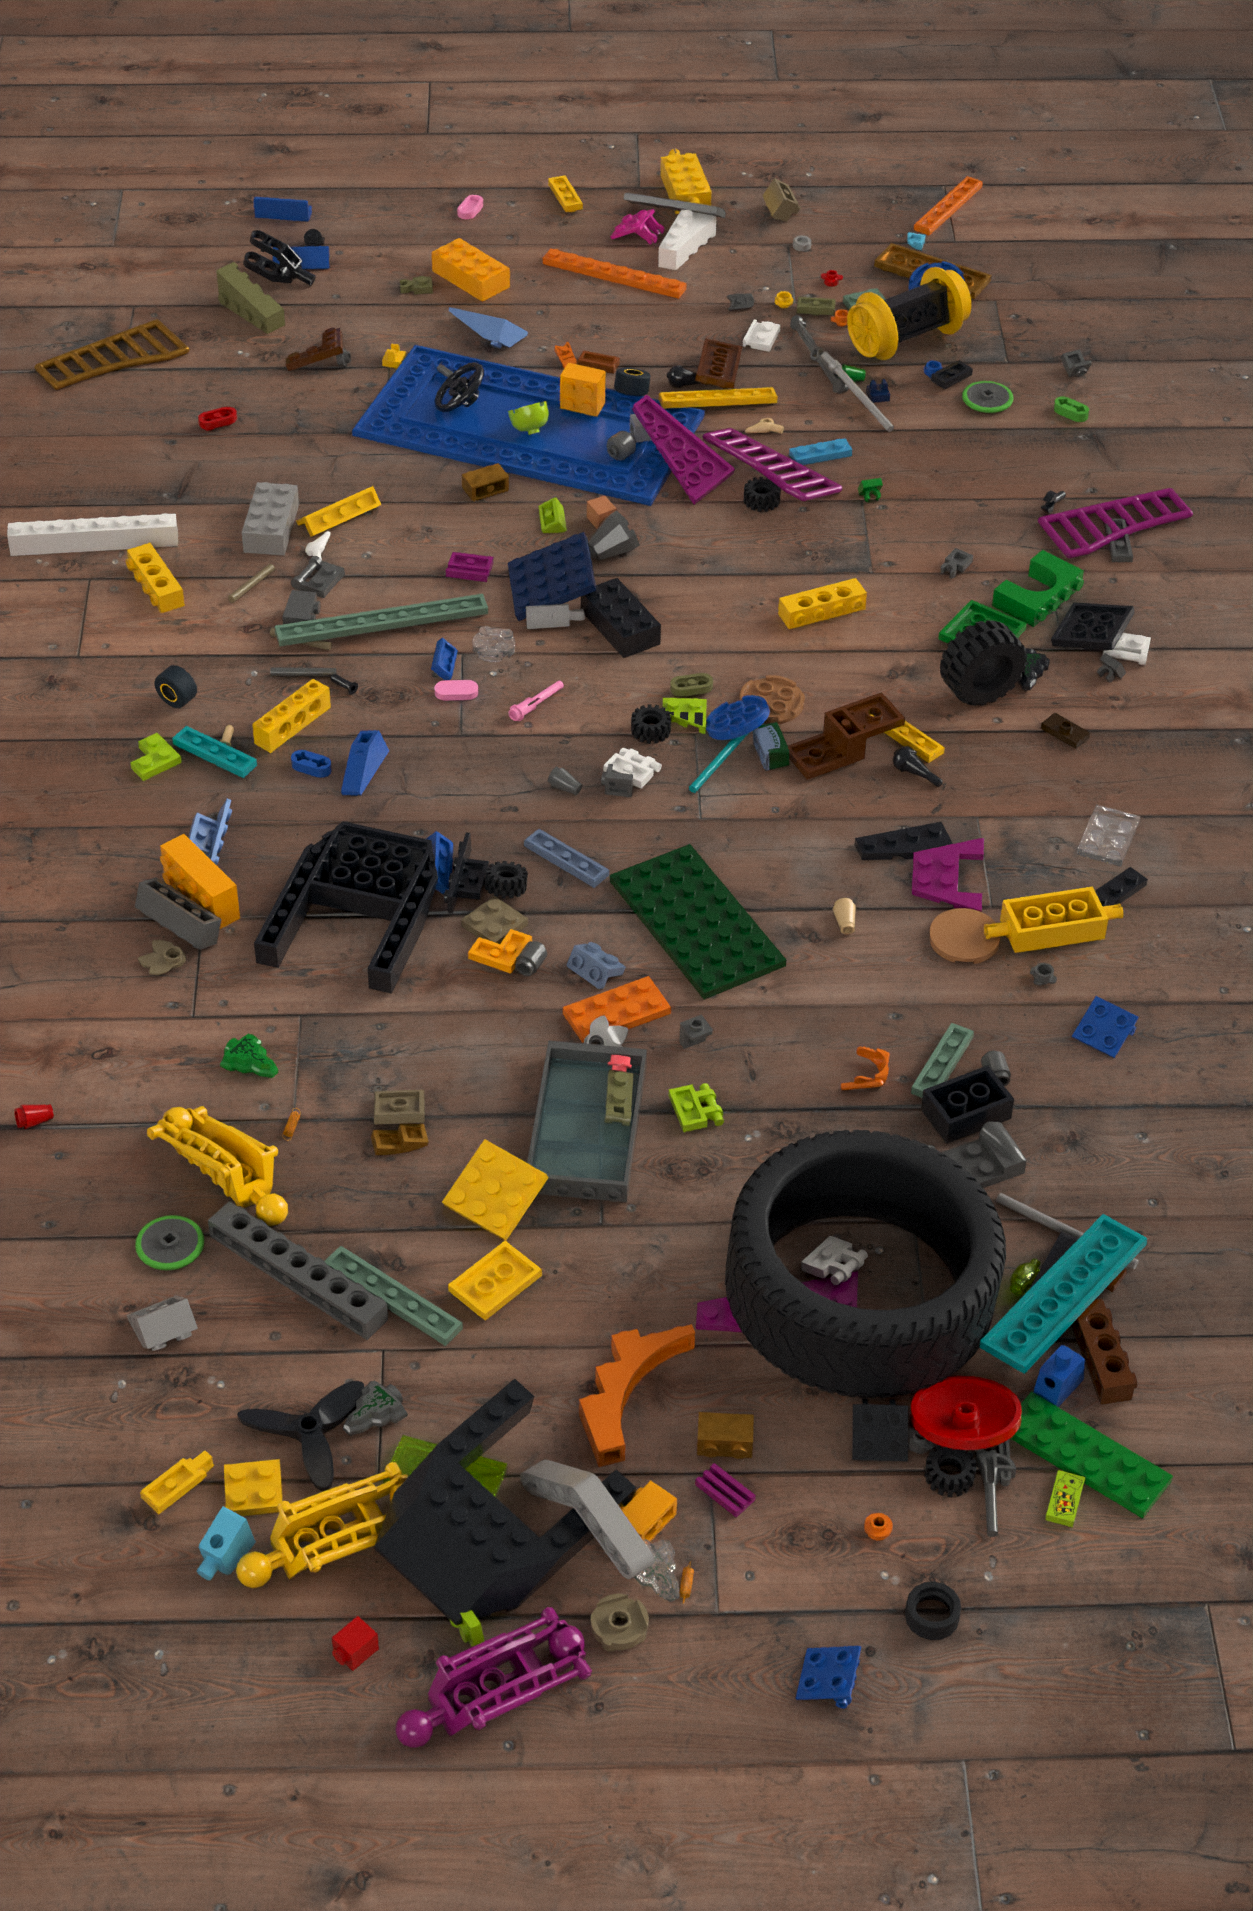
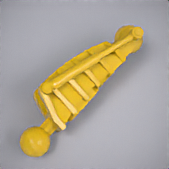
M204 1106L195 1109L172 1107L164 1113L157 1125L147 1129V1135L151 1140L160 1137L172 1144L177 1153L188 1159L190 1164L200 1167V1171L203 1174H208L215 1185H220L224 1189V1194L227 1197H231L236 1206L246 1208L255 1204L257 1218L263 1220L267 1226L279 1225L286 1219L288 1214L287 1202L282 1196L275 1193L270 1194L273 1185L274 1157L278 1156V1149L274 1145L269 1147L238 1129L208 1116L207 1109Z
M390 1462L386 1465L385 1472L349 1485L345 1483L293 1503L288 1501L279 1503L277 1507L279 1515L270 1536L271 1546L274 1551L266 1555L257 1551L246 1553L237 1563V1578L244 1586L258 1588L266 1584L272 1576V1571L281 1566L290 1580L307 1568H309L310 1572L316 1573L321 1570L324 1564L375 1546L386 1517L380 1511L376 1500L390 1494L391 1502L395 1491L408 1478V1475H402L403 1473L398 1464ZM386 1478L390 1479V1481L377 1487L373 1484ZM352 1512L355 1520L344 1525L339 1516ZM334 1529L337 1533L328 1536L325 1534V1531ZM304 1541L311 1543L310 1545L305 1546L304 1548H301L299 1546V1544Z

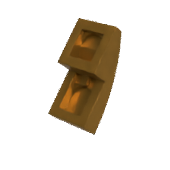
M401 1123L398 1130H373L371 1135L375 1155H393L410 1152L428 1146L429 1143L424 1124Z

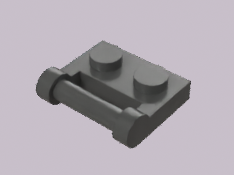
M313 556L309 560L307 567L291 580V585L300 591L317 592L318 597L325 598L345 575V570L343 567L322 561L318 556ZM314 570H318L309 582L305 581Z

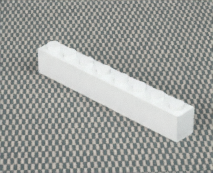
M167 513L160 515L8 523L7 532L11 556L122 550L151 543L154 548L178 546L176 514Z

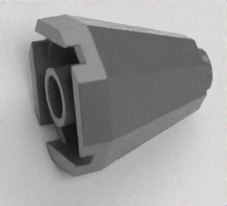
M617 510L604 519L589 539L588 545L592 559L603 560L632 551L640 545L636 533L633 529L629 530L627 527L629 525L628 521Z

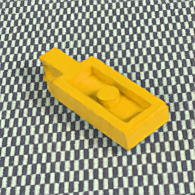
M203 1451L193 1460L191 1458L187 1460L181 1459L142 1489L140 1492L141 1498L158 1514L162 1513L203 1481L207 1476V1472L214 1467L212 1456L208 1452Z

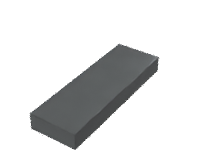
M1112 519L1120 529L1127 527L1125 519ZM1105 523L1104 527L1107 536L1112 531L1108 524ZM1128 534L1108 544L1112 562H1133V553Z

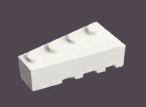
M681 209L659 246L658 267L677 270L689 259V255L695 254L698 251L699 246H704L708 243V239L716 235V216Z

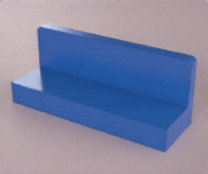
M254 197L253 200L255 218L309 222L312 214V205H308L307 200Z
M329 246L290 247L302 260V269H329ZM273 256V262L280 264L277 258Z
M436 831L426 839L432 842L438 874V882L435 889L444 895L445 890L450 888L449 876L452 873L453 842Z

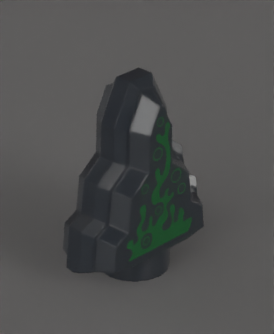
M1025 648L1027 653L1025 672L1021 673L1022 678L1020 681H1017L1025 692L1030 691L1036 685L1037 678L1043 676V672L1048 670L1050 659L1045 654L1037 653L1031 648Z

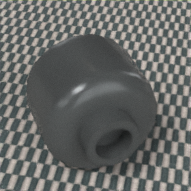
M626 431L617 432L607 441L608 454L619 461L626 459L636 450L635 437Z

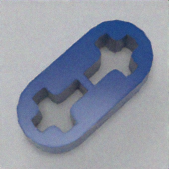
M297 750L291 755L292 768L298 772L319 778L327 777L332 772L331 760L326 756L306 750Z

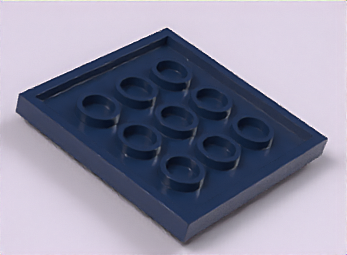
M584 532L572 535L567 539L555 542L550 546L535 550L530 554L508 562L515 616L518 621L526 619L525 606L564 604L597 590L588 539Z

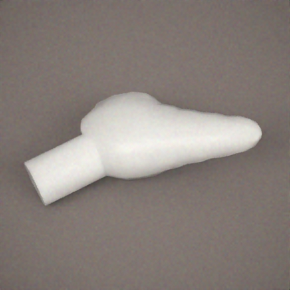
M330 531L325 532L318 539L307 544L305 549L307 555L321 558V553L324 551L326 543L330 538Z

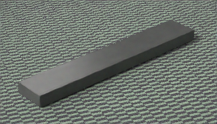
M626 192L623 198L632 204L676 211H681V209L691 210L725 218L726 214L725 210L717 206Z

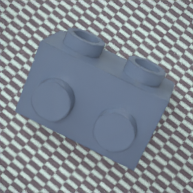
M593 942L574 945L567 962L569 969L598 989L605 987L608 977L623 975L626 968L618 962L619 959L605 953L598 944Z

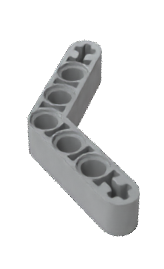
M543 1459L520 1474L521 1482L528 1493L573 1507L623 1577L631 1579L654 1564V1558L650 1549L595 1474L547 1459Z

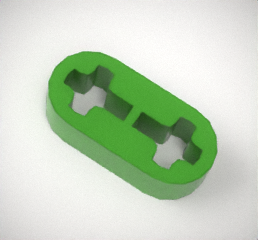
M1061 396L1055 399L1054 411L1057 414L1076 422H1084L1088 419V406L1068 397Z

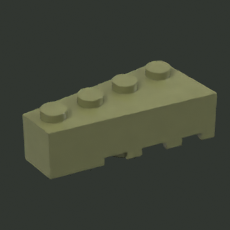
M235 262L216 270L219 303L267 334L285 326L284 309L269 294L264 295L257 283L253 284L249 281V275L246 272L241 273Z

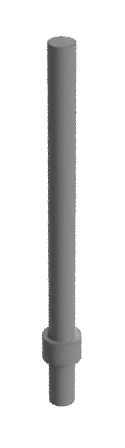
M823 352L821 358L828 364L830 371L833 374H837L888 432H891L894 426L846 374L842 369V365L837 360H834L828 352Z
M1002 1193L996 1199L997 1203L1059 1233L1065 1232L1077 1238L1084 1234ZM1134 1258L1127 1266L1135 1269L1139 1260Z

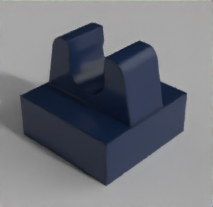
M882 379L881 384H876L875 380H872L870 385H867L866 393L872 403L890 401V392L885 379Z

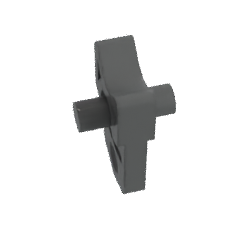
M751 293L727 295V299L730 300L729 311L752 308L755 300Z

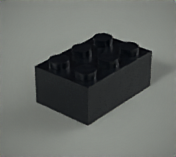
M987 1065L924 1089L921 1111L945 1143L948 1144L979 1132L987 1122L1002 1123L1010 1120L1014 1098Z

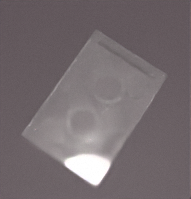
M1096 804L1078 846L1077 855L1121 867L1141 816Z

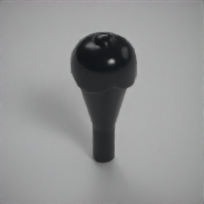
M682 365L672 366L666 375L672 387L681 388L685 385L702 384L695 381L697 373L685 369Z
M903 746L895 750L893 764L899 771H907L923 777L936 787L942 785L943 780L926 767L916 755V750L909 746Z

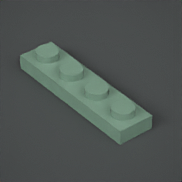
M951 1023L912 1085L911 1094L922 1098L924 1089L947 1081L972 1041L974 1031Z

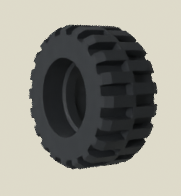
M986 620V622H976L974 626L969 625L962 633L956 634V638L948 643V648L944 650L942 654L943 659L940 661V674L943 681L961 702L968 705L982 706L986 705L987 702H995L999 697L1003 698L1007 695L1006 692L1012 690L1015 687V683L1020 681L1022 678L1021 673L1025 672L1027 653L1021 641L1003 623Z

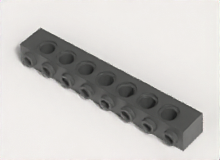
M229 1201L208 1220L211 1238L364 1339L368 1340L388 1321L387 1304L381 1297L374 1296L360 1283H354L340 1270H334L320 1257H314L300 1244H294L283 1233L276 1232L268 1227L263 1220L256 1219L248 1214L243 1207H238Z

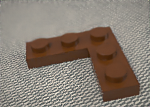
M333 327L325 330V333H322V346L320 347L312 346L305 352H294L288 355V358H286L288 371L343 353V334L341 329Z

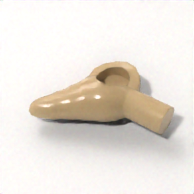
M764 418L757 424L746 428L745 433H769L772 431L782 434L784 426L774 424L771 418Z

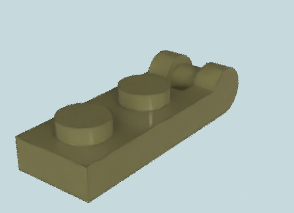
M609 1070L604 1123L612 1124V1122L622 1123V1126H630L633 1073Z

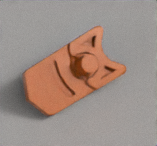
M566 342L564 346L555 345L554 350L564 369L568 363L577 364L569 342Z

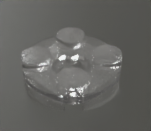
M483 626L472 641L473 652L478 654V658L488 662L502 661V657L507 655L509 658L516 649L513 631L510 629Z

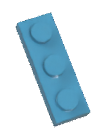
M846 438L790 448L789 456L799 464L807 465L852 456V448Z

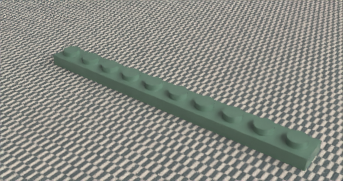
M477 594L276 625L275 634L280 647L488 614V606L484 595Z

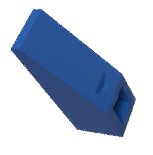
M379 730L360 731L352 743L341 789L342 795H362L388 754L389 749Z

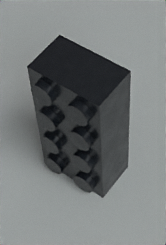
M618 578L596 585V591L581 596V609H583L585 616L623 658L661 645V624Z

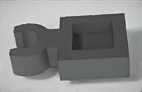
M955 548L945 558V563L941 565L940 574L943 575L945 572H950V578H954L956 571L963 572L973 562L974 555Z

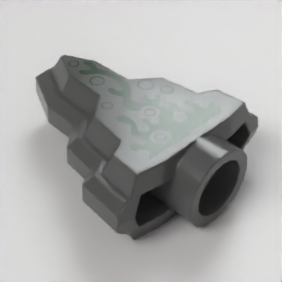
M375 1380L370 1381L362 1389L363 1395L356 1401L357 1409L348 1415L343 1430L351 1436L363 1433L372 1426L383 1427L389 1422L397 1423L407 1417L408 1413L401 1404L403 1397L400 1391L392 1384L384 1388Z

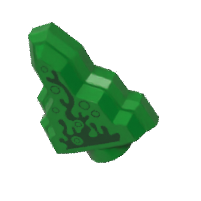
M248 1033L240 1040L232 1038L226 1044L220 1067L230 1072L235 1070L245 1074L253 1072L258 1076L273 1078L278 1073V1068L274 1061L266 1056L267 1051L261 1046V1040L253 1034L250 1035Z

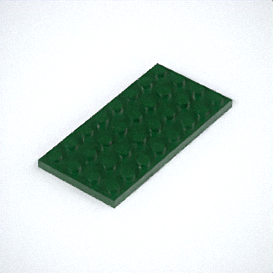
M691 844L610 874V883L704 1000L786 967V958Z

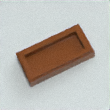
M583 351L577 360V365L604 370L612 374L615 373L620 364L619 357Z

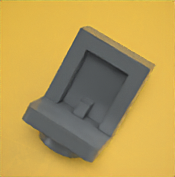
M1080 349L1063 353L1060 357L1069 377L1085 375L1092 365L1090 360H1084Z
M702 1015L680 1023L679 1043L686 1049L704 1042L707 1036L712 1035L713 1029Z

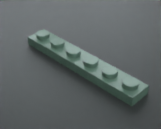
M342 1246L336 1249L324 1261L334 1270H340L354 1283H360L374 1296L381 1297L386 1302L388 1310L445 1346L463 1330V1323Z

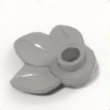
M600 1016L591 1023L590 1034L586 1036L583 1044L596 1042L599 1045L623 1047L622 1044L627 1037L628 1028L609 1026L607 1018Z

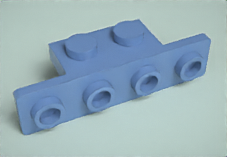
M228 798L221 807L217 820L196 813L188 836L216 865L220 858L216 855L217 853L219 854L224 843L221 837H224L228 828L225 822H228L232 813V809L229 808L231 800Z

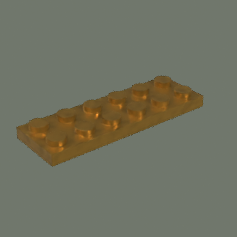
M891 243L875 259L874 267L898 274L901 277L910 278L911 274L925 263L932 264L949 261ZM952 263L962 271L972 299H975L991 282L990 274Z

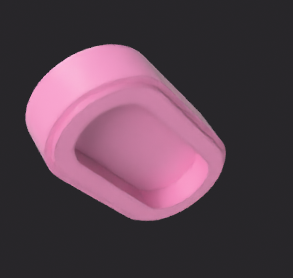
M479 195L466 197L457 209L458 217L466 220L474 218L483 208V198Z
M472 680L440 681L434 688L435 696L443 701L472 700L478 696V684Z

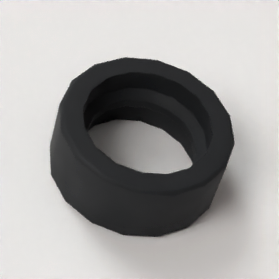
M935 1581L924 1582L913 1588L908 1595L905 1608L906 1623L912 1632L921 1638L941 1640L950 1636L957 1629L961 1614L960 1598L952 1588ZM924 1600L940 1601L949 1608L950 1615L949 1618L940 1622L928 1621L918 1615L916 1606Z

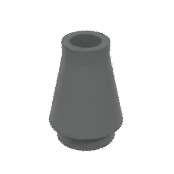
M555 767L548 777L551 787L572 793L575 796L579 794L583 786L563 767Z

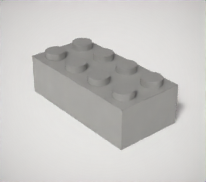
M257 482L242 529L244 553L285 556L299 507L298 485Z

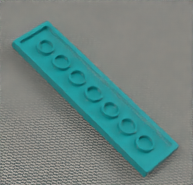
M1102 1214L980 1340V1348L1025 1374L1147 1245V1238Z

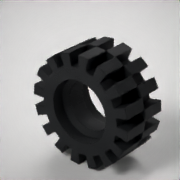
M755 477L753 481L748 480L744 487V504L748 508L751 507L753 511L755 509H758V512H761L763 509L765 512H768V509L772 511L774 507L777 508L780 504L781 488L767 477L766 479H763V477L757 479Z
M648 704L647 708L644 705L640 706V709L636 708L631 717L632 735H634L636 740L640 738L642 743L644 740H647V744H651V741H654V744H656L658 740L663 742L665 737L668 738L671 733L670 712L665 711L664 707L659 709V705L651 707V704Z
M497 861L495 865L491 863L486 868L485 890H488L490 894L494 893L496 897L502 895V898H506V896L514 898V895L520 897L527 888L528 871H526L525 867L521 868V864L514 865L515 862H510L509 864L507 861L502 863Z
M940 1445L935 1446V1451L931 1450L929 1452L925 1466L927 1485L931 1484L930 1489L935 1491L938 1488V1494L942 1496L944 1492H948L947 1497H952L953 1492H956L957 1497L961 1496L962 1490L967 1493L974 1484L976 1473V1459H973L972 1452L970 1451L966 1454L967 1450L947 1447L942 1449ZM943 1465H954L961 1470V1473L948 1475L942 1472L940 1467Z

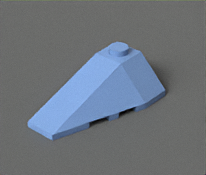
M451 307L448 310L484 339L490 341L491 346L499 349L502 346L510 348L528 334L526 330L506 319Z

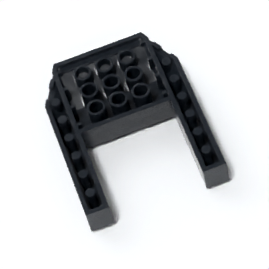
M343 821L334 830L324 834L322 840L315 845L311 843L306 846L254 942L256 963L279 968L312 904L385 919L391 922L367 968L369 989L392 994L424 928L438 882L431 840Z
M515 1378L438 1443L395 1491L374 1549L456 1626L463 1624L460 1613L472 1610L478 1619L491 1616V1613L517 1609L594 1538V1535L574 1508L542 1537L537 1536L465 1470L530 1413L535 1396ZM617 1469L602 1481V1484L619 1507L626 1506L632 1500L637 1488Z

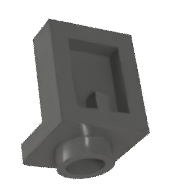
M608 764L607 771L602 772L601 785H605V794L632 797L633 774L613 772V764Z

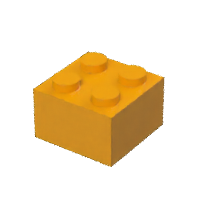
M568 363L560 375V409L597 417L605 405V371Z

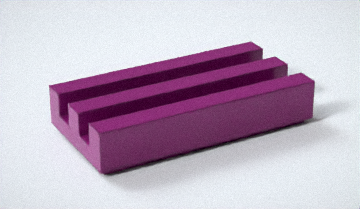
M715 1463L710 1466L709 1471L706 1469L703 1472L702 1477L699 1476L695 1479V1485L736 1518L755 1501V1494ZM710 1481L712 1484H714L717 1488L720 1489V1492L713 1488L707 1482ZM726 1497H730V1498L733 1499L736 1503H738L740 1506H736L734 1503H732V1502H731L729 1499H727Z

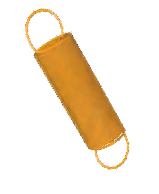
M292 1110L283 1132L285 1136H293L301 1112L299 1114L297 1111L294 1112Z
M689 1565L683 1568L679 1596L683 1598V1603L685 1598H689L691 1594L694 1569L689 1567Z

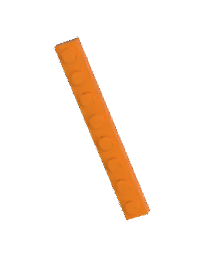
M550 248L543 257L544 265L678 299L686 290L687 283L677 279L649 274L641 270L638 271L625 266L578 256L574 253H567L558 249Z

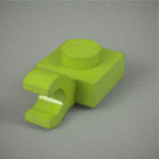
M472 1610L460 1613L463 1624L456 1626L450 1620L453 1627L459 1628L464 1643L469 1642L473 1647L484 1642L481 1623Z

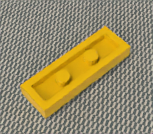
M565 175L548 178V185L565 212H575L576 210L583 209L581 199Z

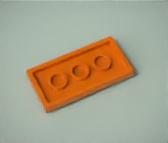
M649 976L562 1007L564 1017L582 1043H584L586 1036L590 1034L591 1023L600 1016L607 1018L609 1026H623L631 1029L671 1014V1006Z

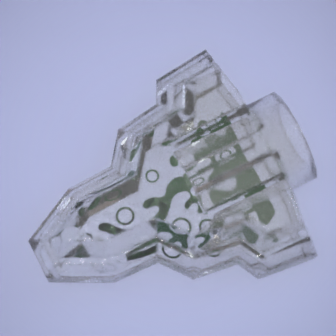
M644 1539L643 1541L653 1555L654 1564L633 1578L642 1586L652 1587L658 1596L673 1602L679 1598V1583L674 1575L676 1564L673 1560L675 1551L667 1540L663 1539L651 1544L649 1540Z

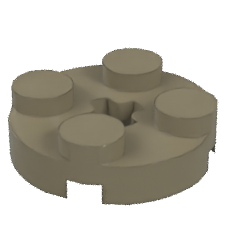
M618 1593L608 1595L597 1603V1607L591 1614V1631L594 1638L602 1644L606 1651L627 1650L644 1642L646 1639L649 1616L646 1607L638 1599L634 1601L629 1599L628 1595ZM620 1617L621 1621H627L623 1626L614 1625L615 1618Z

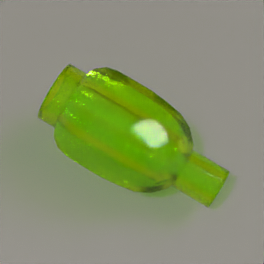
M1033 1258L1028 1263H1021L1010 1277V1290L1013 1294L1021 1296L1028 1292L1039 1272L1038 1268L1041 1263L1038 1259Z

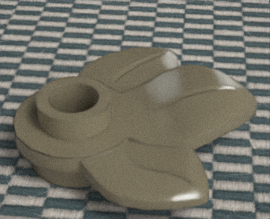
M152 940L153 952L138 957V962L143 967L150 969L149 974L151 975L165 974L172 968L182 966L186 961V955L182 949L174 946L172 942L165 940Z

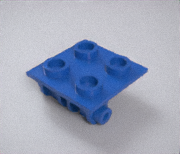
M1095 996L1072 1037L1115 1058L1128 1035L1132 1036L1135 1033L1136 1027L1134 1025L1139 1017Z
M861 1646L807 1648L796 1700L834 1699L837 1707L847 1708V1705L852 1701L851 1693L855 1687L854 1681L857 1677V1666L860 1663Z

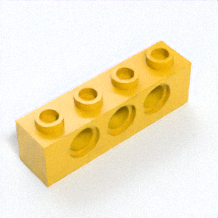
M151 543L127 550L128 559H126V565L128 570L133 571L136 582L141 583L145 595L148 594L150 596L152 605L156 606L160 613L185 606L183 589Z
M856 578L780 597L778 615L788 629L865 610L867 592Z
M312 679L252 724L254 744L272 753L331 708L329 687Z

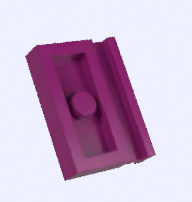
M452 552L448 568H446V577L487 582L494 564L493 557Z

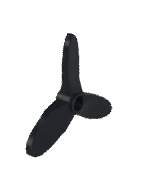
M350 1381L339 1386L320 1399L310 1413L294 1415L274 1410L246 1409L237 1413L238 1420L249 1428L287 1436L302 1443V1455L306 1472L317 1489L326 1491L332 1486L334 1467L331 1450L323 1434L340 1425L357 1408L356 1401L363 1395L364 1383Z

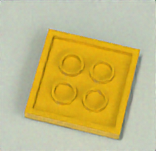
M484 1139L442 1203L447 1208L502 1240L507 1241L549 1177L546 1173Z

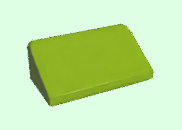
M556 497L538 506L543 533L567 531L564 508Z

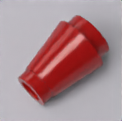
M51 1104L20 1105L19 1108L14 1109L18 1128L24 1127V1129H28L54 1118Z

